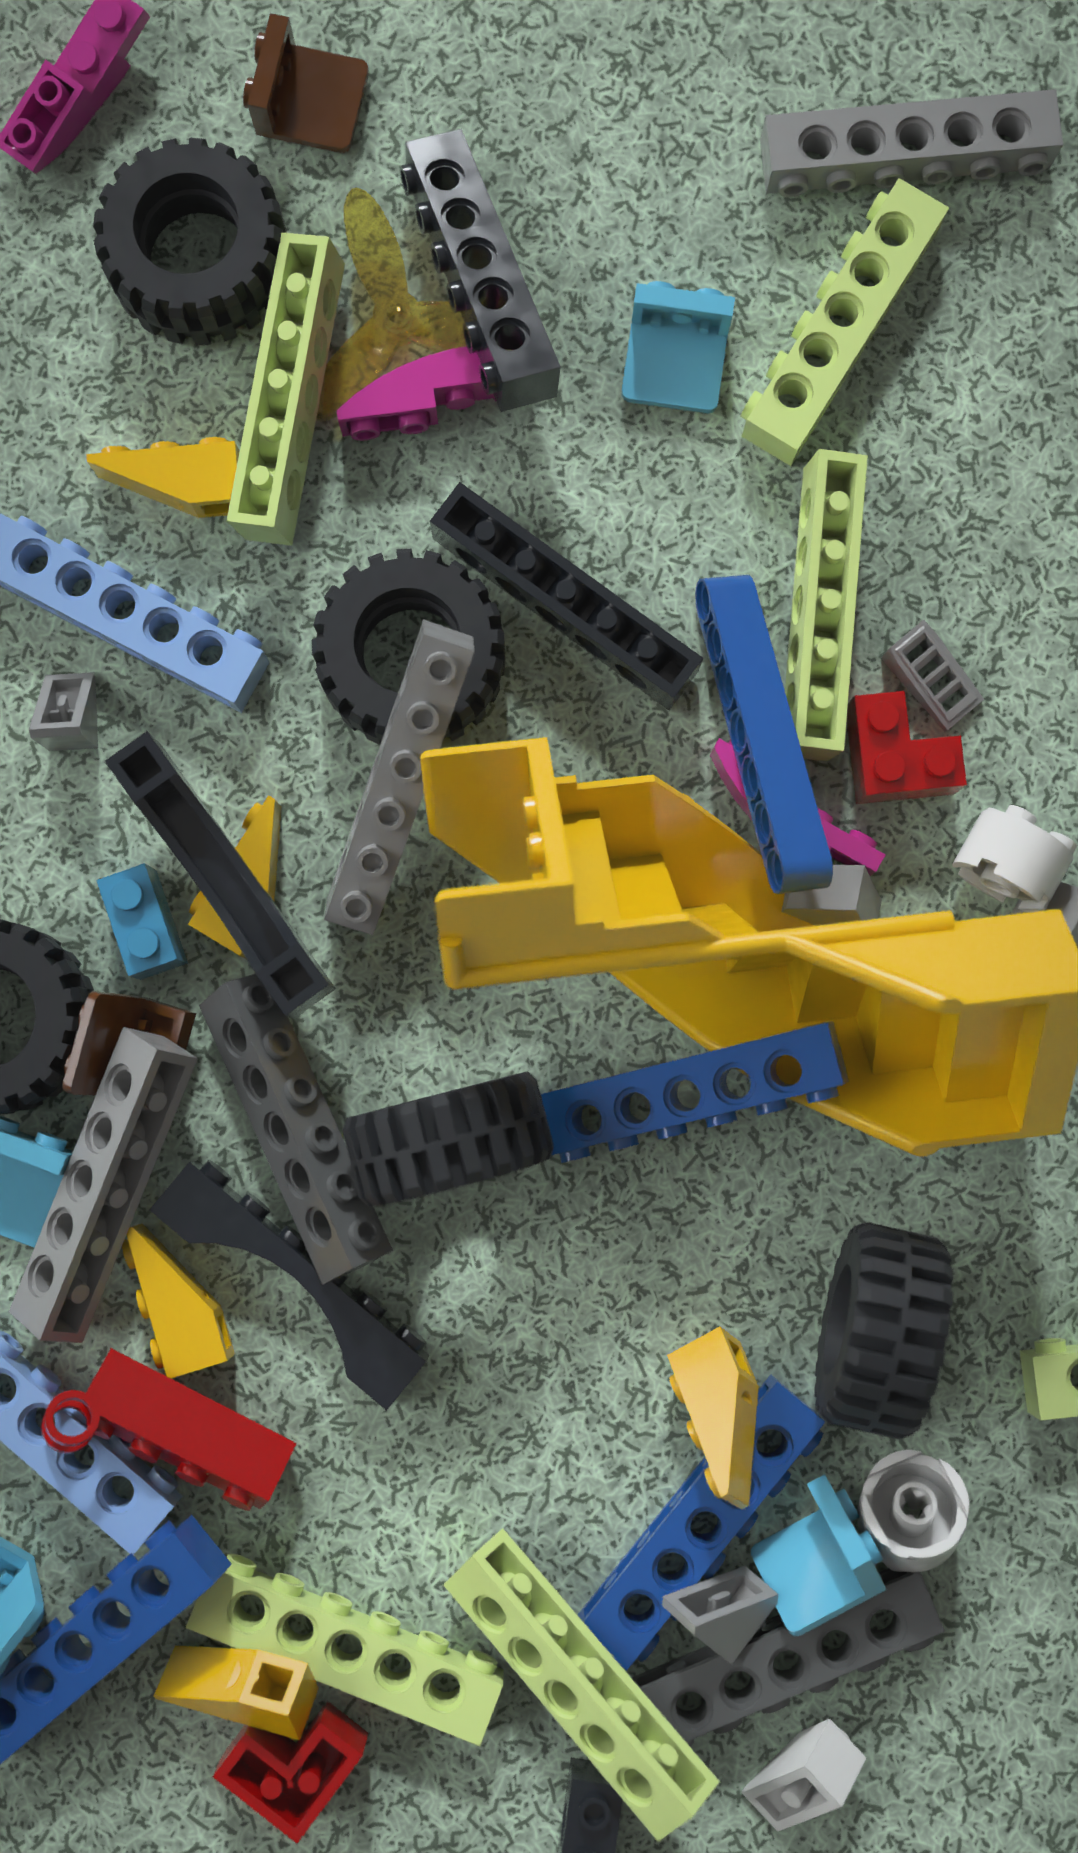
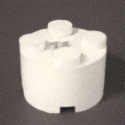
M1009 805L1006 812L987 808L979 815L952 866L953 868L961 867L958 875L967 883L1002 903L1006 897L1022 900L1018 907L1022 911L1029 913L1045 911L1074 859L1073 854L1077 849V844L1063 834L1053 831L1048 833L1034 825L1037 818L1021 807Z
M902 1450L891 1453L874 1465L864 1483L857 1509L860 1517L857 1519L860 1534L868 1530L883 1558L881 1562L893 1571L923 1572L941 1565L952 1555L965 1531L970 1504L968 1492L956 1470L940 1458L937 1460L916 1450ZM905 1503L912 1510L920 1508L923 1511L920 1519H915L913 1515H905L902 1510Z

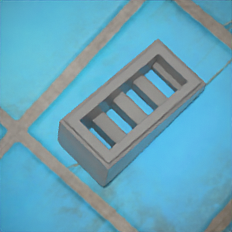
M925 620L921 621L891 646L881 658L944 732L949 730L984 700L945 644ZM920 645L925 652L910 663L906 655L916 646ZM933 659L938 667L922 679L917 672ZM946 674L952 682L934 696L929 688ZM959 689L965 697L946 712L941 703Z

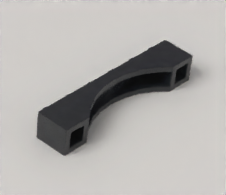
M146 731L104 761L131 800L164 840L206 897L236 941L255 974L285 1016L295 1019L336 989L159 741Z
M199 1160L189 1162L149 1210L188 1243H213L243 1249L271 1261L293 1276L313 1296L331 1323L342 1351L347 1378L387 1411L427 1362L429 1354L423 1350L427 1342L408 1325L403 1323L398 1329L383 1316L387 1312V1308L372 1294L365 1290L360 1296L344 1283L348 1278L347 1274L322 1285L309 1253L305 1251L306 1247L301 1235L288 1225H285L282 1230L266 1218L271 1212L270 1209L251 1193L247 1192L241 1197L227 1184L231 1181V1176L213 1161L207 1160L204 1165Z

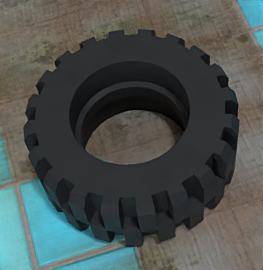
M191 137L189 138V144L179 145L175 138L162 141L163 148L152 152L149 147H146L135 153L137 161L129 166L126 162H123L113 173L117 180L114 186L107 183L99 196L104 209L98 208L94 213L93 227L97 236L93 241L96 255L102 264L101 268L125 311L131 318H138L142 328L153 335H158L163 330L168 341L183 344L185 337H192L196 346L210 345L211 337L222 335L224 342L238 336L235 329L246 324L248 329L251 330L262 321L259 311L262 308L267 310L281 233H287L274 189L266 176L259 175L257 165L243 155H240L237 159L234 148L220 142L216 143L214 148H210L206 139ZM196 213L213 214L225 218L238 229L236 239L230 251L221 261L206 270L190 274L173 273L161 269L151 262L152 249L160 233L170 223L183 216Z
M411 548L396 549L397 558L384 561L382 552L368 557L370 567L360 572L353 565L343 573L346 583L340 589L332 585L324 596L327 604L325 611H317L313 624L317 636L311 641L312 656L316 662L317 668L315 671L319 682L334 710L338 711L343 721L354 731L360 730L368 740L380 745L398 692L381 687L368 673L364 662L365 641L379 622L394 613L406 610H420L432 613L446 621L452 630L473 636L475 652L444 738L450 737L451 741H454L465 735L464 728L471 722L477 725L486 715L485 708L489 702H495L500 691L501 676H504L506 659L504 631L496 602L490 601L488 589L479 578L474 580L469 578L468 569L456 560L451 562L450 566L444 564L439 553L426 550L424 558H415Z
M0 919V970L9 971L22 978L32 994L35 1006V1023L29 1041L15 1058L0 1065V1114H14L15 1111L30 1110L43 1105V1099L56 1097L64 1091V1068L75 1042L79 1027V1013L86 1002L88 993L93 992L94 988L90 978L80 973L78 969L81 966L80 961L72 952L64 950L61 947V942L31 927Z
M528 1071L346 1118L343 1127V1134L358 1195L368 1206H380L387 1203L391 1204L506 1175L549 1160L554 1148L537 1079Z
M870 1222L856 1225L848 1232L847 1239L842 1244L840 1256L837 1258L832 1282H830L827 1303L821 1322V1335L818 1341V1358L815 1366L816 1383L814 1386V1396L817 1398L815 1406L818 1414L829 1424L898 1440L913 1435L922 1426V1418H926L929 1412L931 1398L935 1396L938 1386L940 1368L943 1367L946 1353L944 1352L945 1344L949 1336L951 1322L949 1321L950 1309L953 1303L951 1255L947 1251L948 1248L936 1237Z

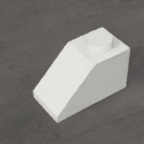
M828 1719L800 1731L744 1787L742 1794L778 1832L841 1808L866 1757L850 1741L848 1735L838 1728L831 1719Z

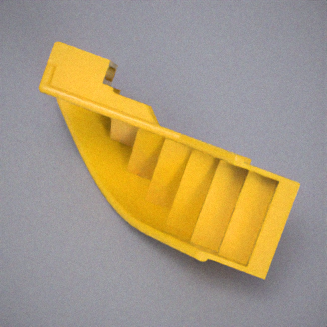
M547 737L427 750L421 754L420 764L429 833L499 883L443 890L436 897L435 910L444 981L450 989L457 990L609 972L661 1016L708 1051L834 1021L849 1082L837 1086L839 1096L808 1103L806 1094L788 1099L918 1157L932 1155L939 1148L1061 1134L1078 1065V948L1060 909L954 921L952 911H942L815 926L781 912L785 894H776L771 889L762 855L756 848L694 802V799L679 792L655 775L577 783L576 775L554 777ZM783 1055L777 1062L776 1072L783 1082L796 1084L801 1077L802 1068L796 1058L790 1055ZM734 1068V1069L738 1070L739 1072H741L742 1074H744V1075H746L747 1077H749L748 1074H747L744 1070H742V1069H740V1068Z

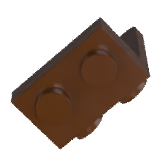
M270 13L265 33H258L255 43L254 56L257 67L254 78H247L243 93L244 108L249 109L256 135L337 153L348 152L352 146L369 76L368 64L363 59L295 45L290 18Z
M97 991L91 992L79 1013V1027L72 1052L65 1063L63 1090L73 1095L96 1096L123 1027L164 1036L186 1050L196 1013L147 997Z

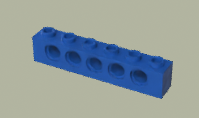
M829 1021L543 1093L541 1097L554 1144L552 1155L559 1154L561 1163L591 1156L589 1146L607 1142L609 1151H614L639 1144L638 1134L656 1130L658 1140L688 1132L686 1123L705 1118L707 1128L737 1121V1110L753 1106L756 1108L757 1116L788 1108L786 1098L806 1094L808 1103L839 1096L837 1086L849 1082L834 1021ZM783 1055H790L796 1058L801 1065L802 1074L796 1084H787L780 1080L777 1075L776 1065ZM732 1068L744 1070L750 1078V1090L745 1096L734 1095L727 1087V1075ZM684 1080L693 1082L700 1091V1101L693 1109L685 1107L678 1099V1087ZM635 1092L643 1094L650 1103V1114L646 1120L637 1119L630 1111L629 1101ZM586 1105L594 1106L601 1115V1126L597 1132L588 1130L582 1122V1111Z
M772 1375L758 1389L749 1507L741 1510L723 1498L718 1499L714 1495L705 1477V1469L709 1465L706 1457H704L577 1614L626 1671L636 1659L643 1662L650 1656L660 1640L657 1632L669 1617L673 1621L677 1620L662 1606L663 1596L697 1584L702 1576L706 1580L710 1579L725 1560L726 1554L722 1552L734 1536L740 1539L749 1532L758 1518V1513L755 1511L767 1495L773 1498L781 1492L791 1476V1473L788 1471L789 1467L800 1454L803 1457L808 1456L823 1437L824 1433L820 1429L825 1424V1421L821 1416ZM769 1429L780 1431L782 1442L777 1450L771 1453H762L757 1450V1439L762 1432ZM709 1511L717 1515V1524L708 1533L700 1534L690 1528L692 1519L700 1512ZM678 1553L685 1558L682 1569L674 1574L661 1572L657 1566L659 1560L665 1554ZM636 1594L646 1595L653 1601L650 1609L640 1615L631 1614L624 1608L626 1601Z
M190 1515L176 1528L170 1520L144 1542L150 1549L144 1556L137 1560L130 1553L106 1574L112 1582L101 1592L94 1585L68 1607L74 1614L71 1618L62 1624L55 1617L30 1639L36 1646L30 1653L25 1656L18 1649L10 1656L5 1670L0 1675V1764L206 1592L231 1566L232 1563L193 1515ZM154 1569L160 1570L166 1575L169 1585L157 1579ZM116 1602L125 1605L129 1610L130 1616L124 1615L118 1609ZM79 1634L89 1640L92 1648L86 1646L81 1641ZM42 1667L49 1670L54 1679L48 1677ZM6 1699L14 1705L15 1709L8 1705Z

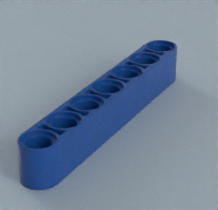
M736 575L699 579L695 591L696 610L770 887L776 894L827 888L830 886L833 877L832 858L753 578L750 575Z

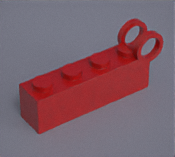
M112 1348L109 1350L87 1392L68 1390L55 1396L49 1403L41 1424V1432L45 1443L56 1452L64 1454L75 1453L83 1449L91 1441L93 1435L103 1439H110L113 1434L131 1443L128 1450L137 1457L151 1463H157L160 1458L178 1467L175 1474L184 1481L198 1487H204L207 1482L225 1491L222 1496L225 1501L246 1511H250L252 1506L261 1509L269 1502L297 1444ZM63 1409H76L84 1415L87 1429L76 1436L64 1435L56 1429L53 1416Z

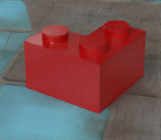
M905 691L855 695L848 703L846 722L856 804L954 795L967 786L961 735L911 740Z
M329 1701L325 1703L296 1743L289 1737L244 1725L223 1753L213 1778L298 1844L363 1756L368 1732Z

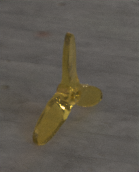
M357 187L352 188L346 196L344 223L348 247L354 266L374 305L373 317L353 334L326 364L316 421L322 422L335 418L337 410L345 402L379 378L400 346H405L412 342L435 353L466 346L463 335V323L465 322L460 312L454 313L452 311L449 301H417L408 293L404 260L395 233L376 200L365 190ZM395 314H402L406 317L400 323L390 321V318Z

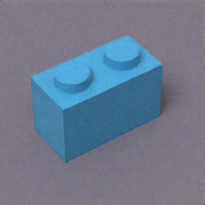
M144 863L96 880L129 977L142 980L188 964L157 870Z

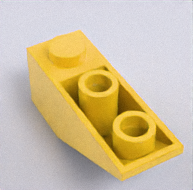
M208 437L200 440L199 444L180 446L175 442L162 441L150 445V449L130 450L124 446H109L103 448L101 453L86 454L88 464L98 478L197 518L228 515L240 451L235 441H228L222 437Z
M268 795L263 805L258 802L255 803L246 815L242 824V828L246 832L235 848L275 902L281 805ZM200 891L190 906L189 913L193 917L188 925L246 959L222 920Z
M143 1224L129 1227L126 1234L127 1239L122 1244V1250L129 1269L136 1268L141 1288L136 1290V1299L142 1317L144 1319L150 1318L155 1338L150 1340V1348L156 1367L158 1369L164 1368L167 1377L175 1378L226 1362L232 1358L235 1352L223 1310L218 1301Z
M718 1327L667 1355L674 1372L669 1377L675 1395L681 1403L686 1404L691 1420L687 1422L690 1437L697 1448L704 1452L709 1467L705 1469V1477L709 1487L718 1499L723 1498L743 1510L749 1507L759 1386L741 1342L722 1327Z
M175 1646L154 1693V1698L300 1740L319 1687L309 1664L306 1662L257 1649Z

